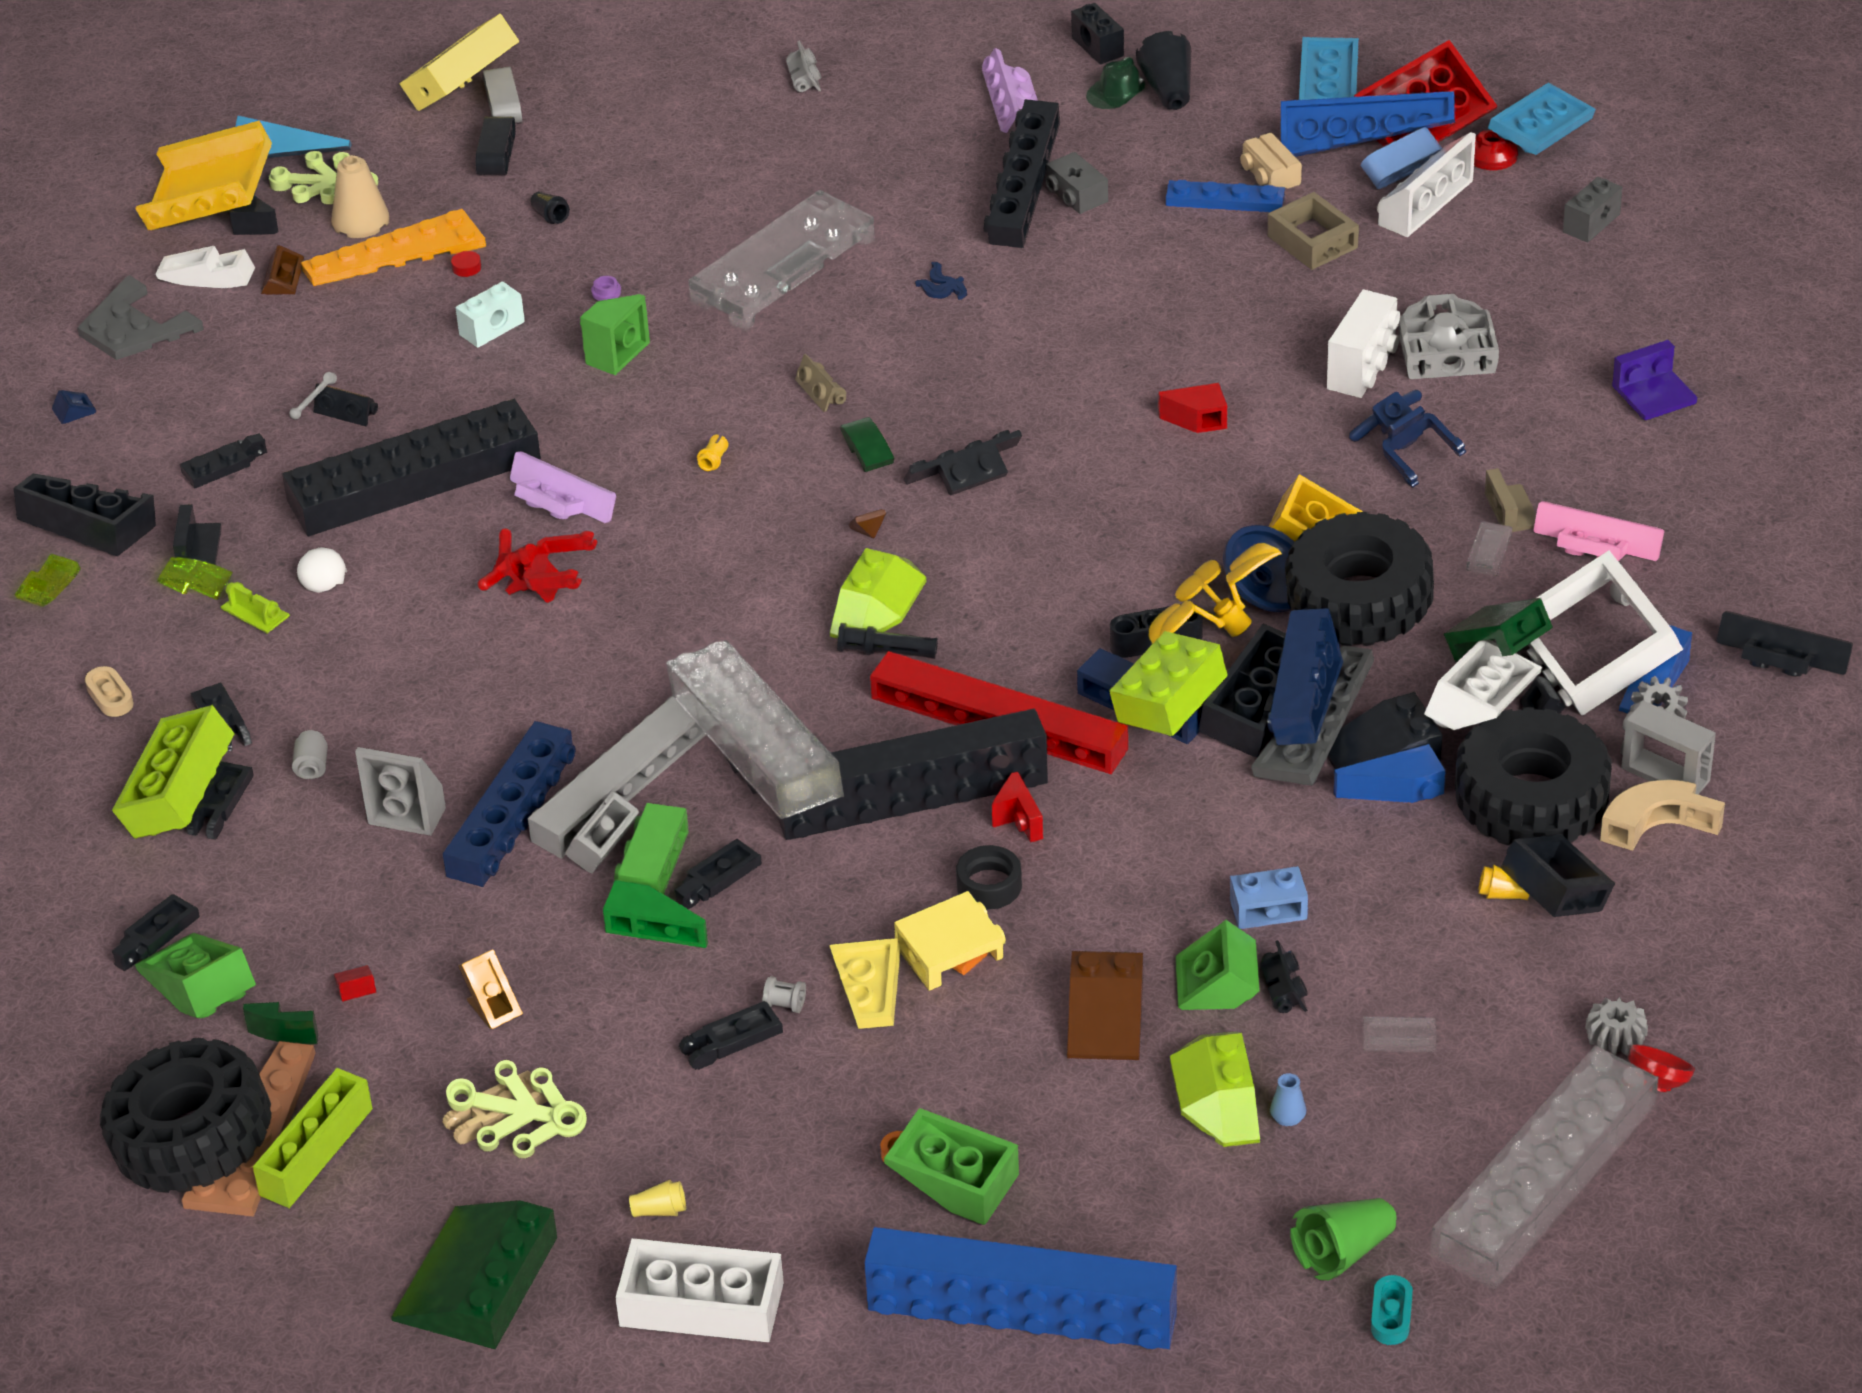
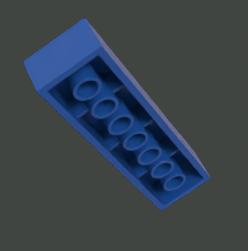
M878 1227L873 1228L865 1258L868 1310L877 1311L884 1315L901 1314L915 1316L923 1320L930 1318L947 1320L956 1324L986 1325L994 1329L1024 1330L1032 1334L1063 1335L1071 1339L1101 1340L1109 1344L1140 1345L1147 1349H1170L1177 1315V1265Z

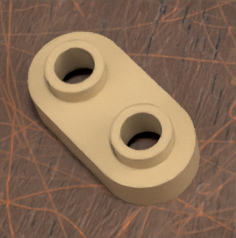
M103 666L94 668L87 673L85 677L87 691L105 715L112 717L122 716L133 708L134 703L131 690L115 669Z

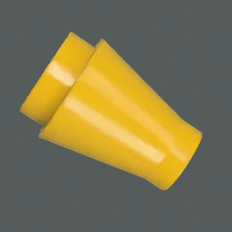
M1493 865L1492 868L1483 867L1478 894L1486 895V899L1528 900L1529 894L1500 867Z

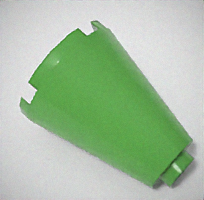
M1382 1198L1306 1206L1294 1214L1293 1219L1297 1218L1296 1227L1290 1229V1237L1294 1252L1301 1265L1305 1269L1313 1267L1319 1273L1314 1276L1315 1278L1329 1281L1340 1276L1395 1230L1396 1212Z

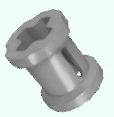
M770 976L767 978L764 986L762 1002L767 1001L770 1007L772 1005L791 1008L792 1012L800 1013L805 1001L806 984L798 981L796 984L777 981L776 977Z

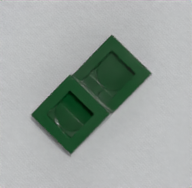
M870 417L840 426V430L851 453H856L864 472L894 463V456L885 438Z
M279 1002L243 1004L248 1033L276 1042L318 1044V1029L314 1011L281 1012Z

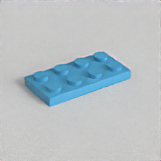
M1302 38L1299 100L1354 97L1357 90L1359 38Z
M1547 83L1491 118L1488 128L1496 132L1500 138L1510 140L1519 145L1525 152L1537 155L1591 120L1596 109L1556 86Z

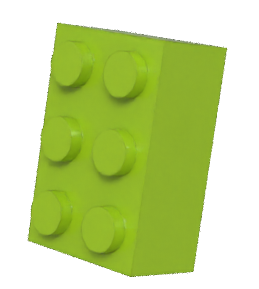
M1164 631L1109 690L1117 721L1173 736L1227 677L1220 644Z

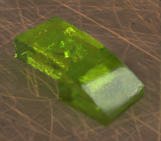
M50 554L39 572L32 570L29 572L15 593V597L43 607L52 602L69 585L81 568L77 561Z
M171 557L159 575L157 582L182 594H187L191 588L218 600L230 581L233 572L200 560Z

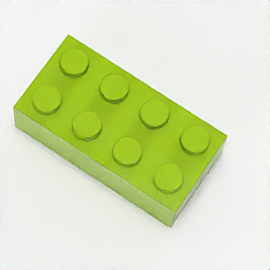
M213 705L160 719L112 809L113 813L134 839L148 835L154 836L173 829L179 830L191 822L192 815L199 802L203 799L204 792L210 780L216 774V769L222 757L228 751V746L235 734Z

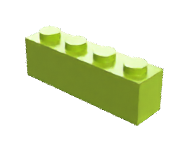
M339 1068L335 1069L253 1166L259 1196L290 1209L373 1109L366 1079Z

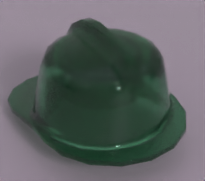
M1126 57L1121 61L1107 63L1103 67L1100 80L1087 91L1086 99L1088 103L1100 109H1115L1126 104L1136 94L1145 89V81L1139 76V71L1134 65L1133 59Z

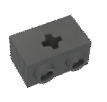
M1076 152L1046 163L1045 183L1048 190L1058 195L1067 206H1071L1079 214L1108 202V179Z
M1597 176L1565 204L1563 233L1587 243L1620 215L1623 187Z

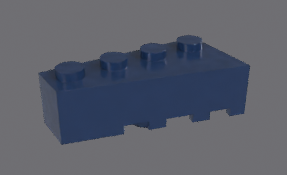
M1329 608L1290 611L1272 709L1268 713L1267 719L1269 731L1274 732L1277 745L1312 744L1317 742L1343 664Z

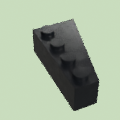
M34 473L13 488L17 520L111 555L119 556L156 526L154 496L151 494L142 493L141 498L129 496L128 490L116 488L114 493L100 491L99 486L87 483L86 485L73 486L71 485V480Z
M1264 623L1261 625L1227 671V677L1203 704L1199 726L1200 733L1258 758L1268 728V713L1272 709L1286 633Z

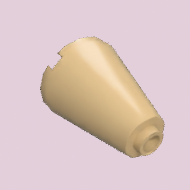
M354 155L345 157L337 165L331 218L334 230L339 234L340 232L346 233L347 237L365 238L380 232V228L384 224L387 226L389 223L388 209L366 161Z

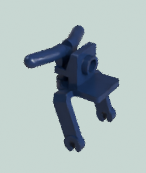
M1412 390L1403 396L1399 392L1392 393L1374 405L1372 409L1373 414L1349 433L1350 440L1357 442L1376 426L1380 425L1382 433L1384 435L1388 433V438L1383 441L1385 458L1399 471L1406 483L1412 488L1419 484L1418 477L1394 450L1409 447L1423 434L1424 430L1432 428L1457 456L1460 457L1466 453L1462 440L1459 437H1455L1434 414L1425 413L1422 406L1413 411L1409 407L1421 400L1422 393L1419 390Z

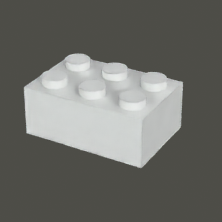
M1364 289L1361 291L1328 341L1327 389L1362 398L1367 388L1374 386L1378 371L1385 369L1389 354L1395 353L1399 344V336L1396 335V328L1400 320V311H1397V298Z

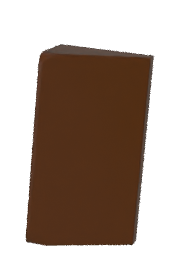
M277 245L269 260L261 294H295L302 269L301 262L304 261V256Z

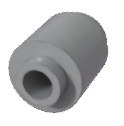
M307 730L302 732L295 740L292 770L300 778L314 779L321 777L325 773L328 744L320 732Z

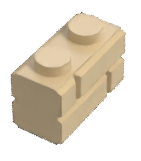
M1268 133L1261 135L1259 139L1255 137L1244 141L1243 154L1240 157L1241 164L1246 171L1250 170L1255 175V179L1260 186L1273 185L1288 189L1300 185L1302 164L1274 134Z

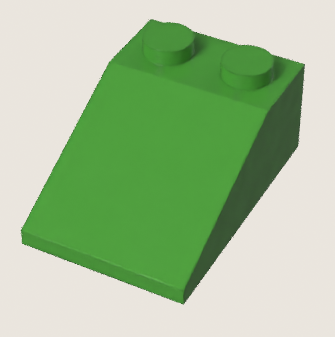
M196 933L186 936L135 964L137 971L181 1013L196 1018H205L216 1012V1007L225 1002L236 1001L244 997L245 991L256 985L242 948Z
M921 1108L917 1110L884 1158V1163L948 1211L982 1225H986L1019 1175L1017 1144Z

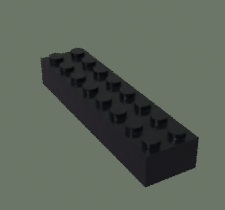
M514 398L465 415L443 420L437 424L415 429L409 433L387 438L362 448H356L334 457H328L306 466L297 467L282 473L287 502L307 537L511 471L516 452L521 451L540 460L541 456L538 433Z
M1034 708L772 765L776 815L785 840H791L998 795L1011 773L1014 772L1020 774L1027 788L1047 784V735Z

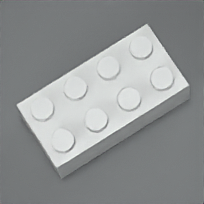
M632 1238L616 1294L619 1326L770 1342L784 1284L781 1254Z

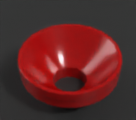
M1483 130L1476 135L1475 167L1484 170H1502L1512 166L1517 161V144L1500 138L1492 130Z
M1635 1044L1631 1046L1628 1060L1634 1074L1637 1076L1636 1080L1660 1092L1671 1091V1088L1685 1085L1690 1081L1695 1071V1068L1687 1061L1657 1048Z

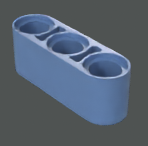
M1424 127L1371 153L1362 161L1360 166L1376 188L1381 189L1412 174L1417 168L1419 169L1432 155L1439 152L1442 147L1428 128Z

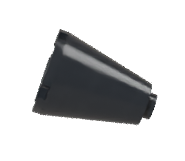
M1172 31L1158 32L1142 41L1143 46L1139 51L1137 48L1135 52L1136 61L1163 106L1167 109L1178 110L1184 107L1190 100L1191 45L1183 34L1180 37L1173 35Z

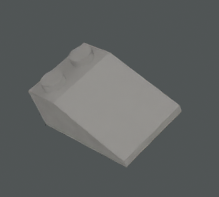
M357 747L355 753L368 824L431 836L446 806L442 784L423 759Z

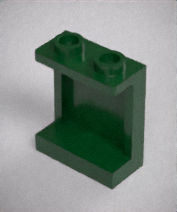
M1534 598L1484 606L1445 632L1444 636L1455 662H1458L1482 640H1496L1502 657L1511 656L1552 629L1553 626L1542 599Z

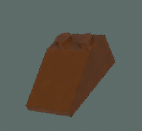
M1072 951L1067 1058L1140 1059L1143 953Z

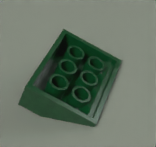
M521 1200L455 1206L391 1316L392 1321L496 1350L558 1238L553 1209Z

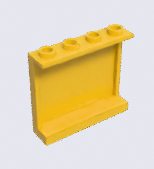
M255 121L159 147L157 156L164 166V171L153 200L150 203L138 205L135 208L147 229L154 230L250 205L272 145L261 122Z

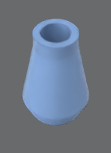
M1286 1073L1278 1079V1086L1270 1106V1113L1277 1123L1284 1126H1293L1305 1117L1307 1109L1300 1088V1079L1294 1074Z

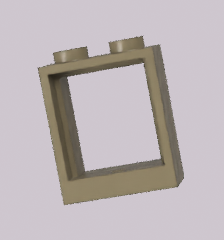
M1315 192L1268 213V237L1311 270L1358 248L1359 225ZM1313 218L1327 228L1328 231L1309 238L1295 226Z

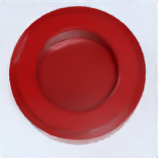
M462 251L455 254L451 259L452 271L458 276H473L481 270V259L476 252Z

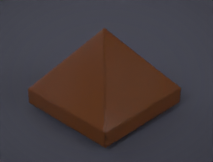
M885 509L856 516L849 524L850 529L874 539L886 515Z

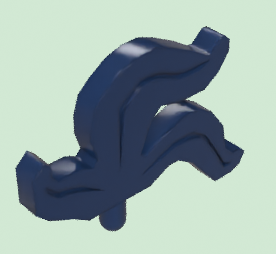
M931 262V281L926 279L915 281L916 287H922L925 294L931 298H946L952 292L958 296V300H962L967 296V289L962 283L964 278L960 276L954 279L942 275V264L938 262Z

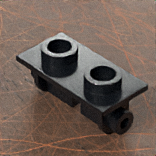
M326 386L314 398L313 413L365 427L368 425V416L370 414L375 415L378 411V403H375L372 398L331 386Z
M1277 940L1275 943L1278 951L1264 954L1260 962L1265 981L1269 986L1268 990L1273 1007L1280 1013H1288L1292 1007L1299 1004L1303 1011L1306 1012L1308 1010L1304 997L1308 995V991L1302 978L1296 976L1295 972L1300 970L1298 961L1292 950L1286 952L1279 940Z

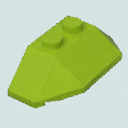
M866 548L840 589L830 629V637L838 639L840 623H846L848 627L865 629L868 626H874L879 632H885L903 621L925 585L926 576L909 559Z
M1232 1031L1199 1035L1170 1055V1064L1182 1116L1201 1131L1214 1137L1215 1142L1223 1147L1260 1143L1255 1089L1242 1033Z

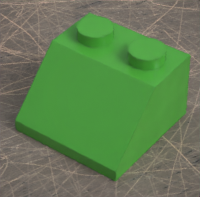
M638 294L598 301L580 317L585 362L587 365L616 375L650 343L644 295Z
M1225 920L1177 954L1178 1008L1181 1010L1235 1009L1245 1001L1252 999L1255 994L1260 992L1256 940Z

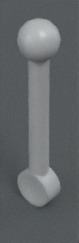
M326 372L323 376V381L297 408L290 410V417L294 420L299 419L301 412L328 384L336 382V374Z

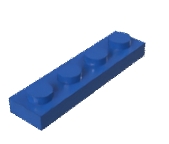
M1169 180L1166 206L1272 212L1283 207L1285 187Z

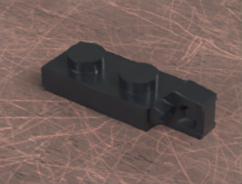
M260 433L247 436L244 440H237V442L223 445L218 449L181 463V472L194 488H198L249 467L250 462L255 460L256 457L267 453L266 441Z
M735 839L687 871V877L682 881L683 884L674 890L676 902L690 909L698 904L700 899L703 902L709 900V898L714 897L762 864L761 855L739 839Z
M171 894L124 931V938L120 941V945L112 950L115 966L126 971L134 966L139 959L144 960L151 956L200 917L198 908L175 894Z

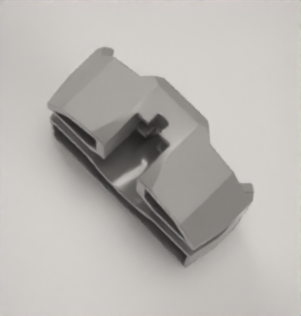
M1455 294L1424 296L1421 301L1408 306L1404 314L1400 316L1398 334L1409 379L1495 373L1499 359V347L1492 319L1487 309L1483 310L1475 302L1460 299ZM1441 304L1442 309H1447V312L1434 315L1433 310H1436V305ZM1480 358H1481V362H1482L1483 369L1480 368V364H1479ZM1419 361H1420V365H1421V369H1422V373H1421V374H1420L1419 367H1418Z

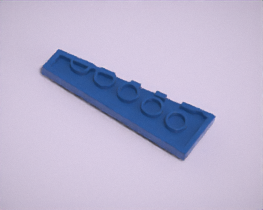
M1454 91L1281 101V143L1295 157L1414 132L1424 127L1433 128L1455 123Z

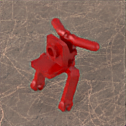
M504 528L499 532V554L496 565H494L491 572L478 581V588L486 591L502 580V578L509 575L510 579L505 588L509 595L520 590L526 591L530 589L536 591L546 603L554 600L559 588L577 589L582 579L577 578L578 571L573 569L559 572L548 560V555L578 550L590 551L595 549L598 541L593 539V532L583 531L580 534L545 537L539 540L536 546L534 544H527L511 552L512 532Z

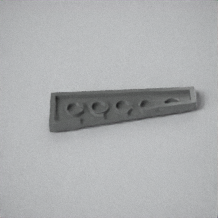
M1350 646L1341 647L1343 664L1317 742L1312 744L1277 745L1274 736L1251 766L1254 777L1311 786L1315 783L1374 662L1372 649Z

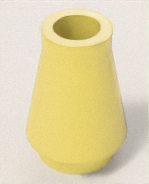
M667 1180L643 1192L629 1196L633 1217L678 1216V1212L686 1211V1199L680 1181L672 1183L671 1180Z

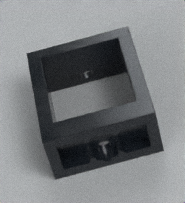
M1563 835L1514 839L1508 847L1507 855L1500 867L1553 917L1602 911L1615 885L1613 880Z

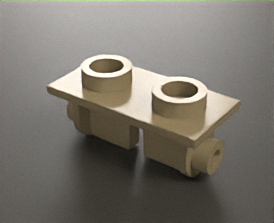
M804 354L795 378L797 383L823 412L827 411L829 404H843L846 401L845 389L836 382H832L833 378L825 371L821 363L813 362L807 354Z

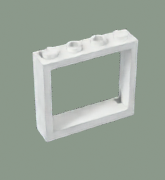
M1610 550L1537 598L1542 599L1549 619L1552 620L1612 580L1652 631L1653 635L1576 686L1539 638L1528 644L1530 647L1527 650L1528 655L1535 664L1539 666L1544 665L1546 669L1542 673L1549 680L1553 688L1559 685L1561 690L1558 691V694L1566 706L1573 704L1581 715L1597 707L1683 650L1674 631Z

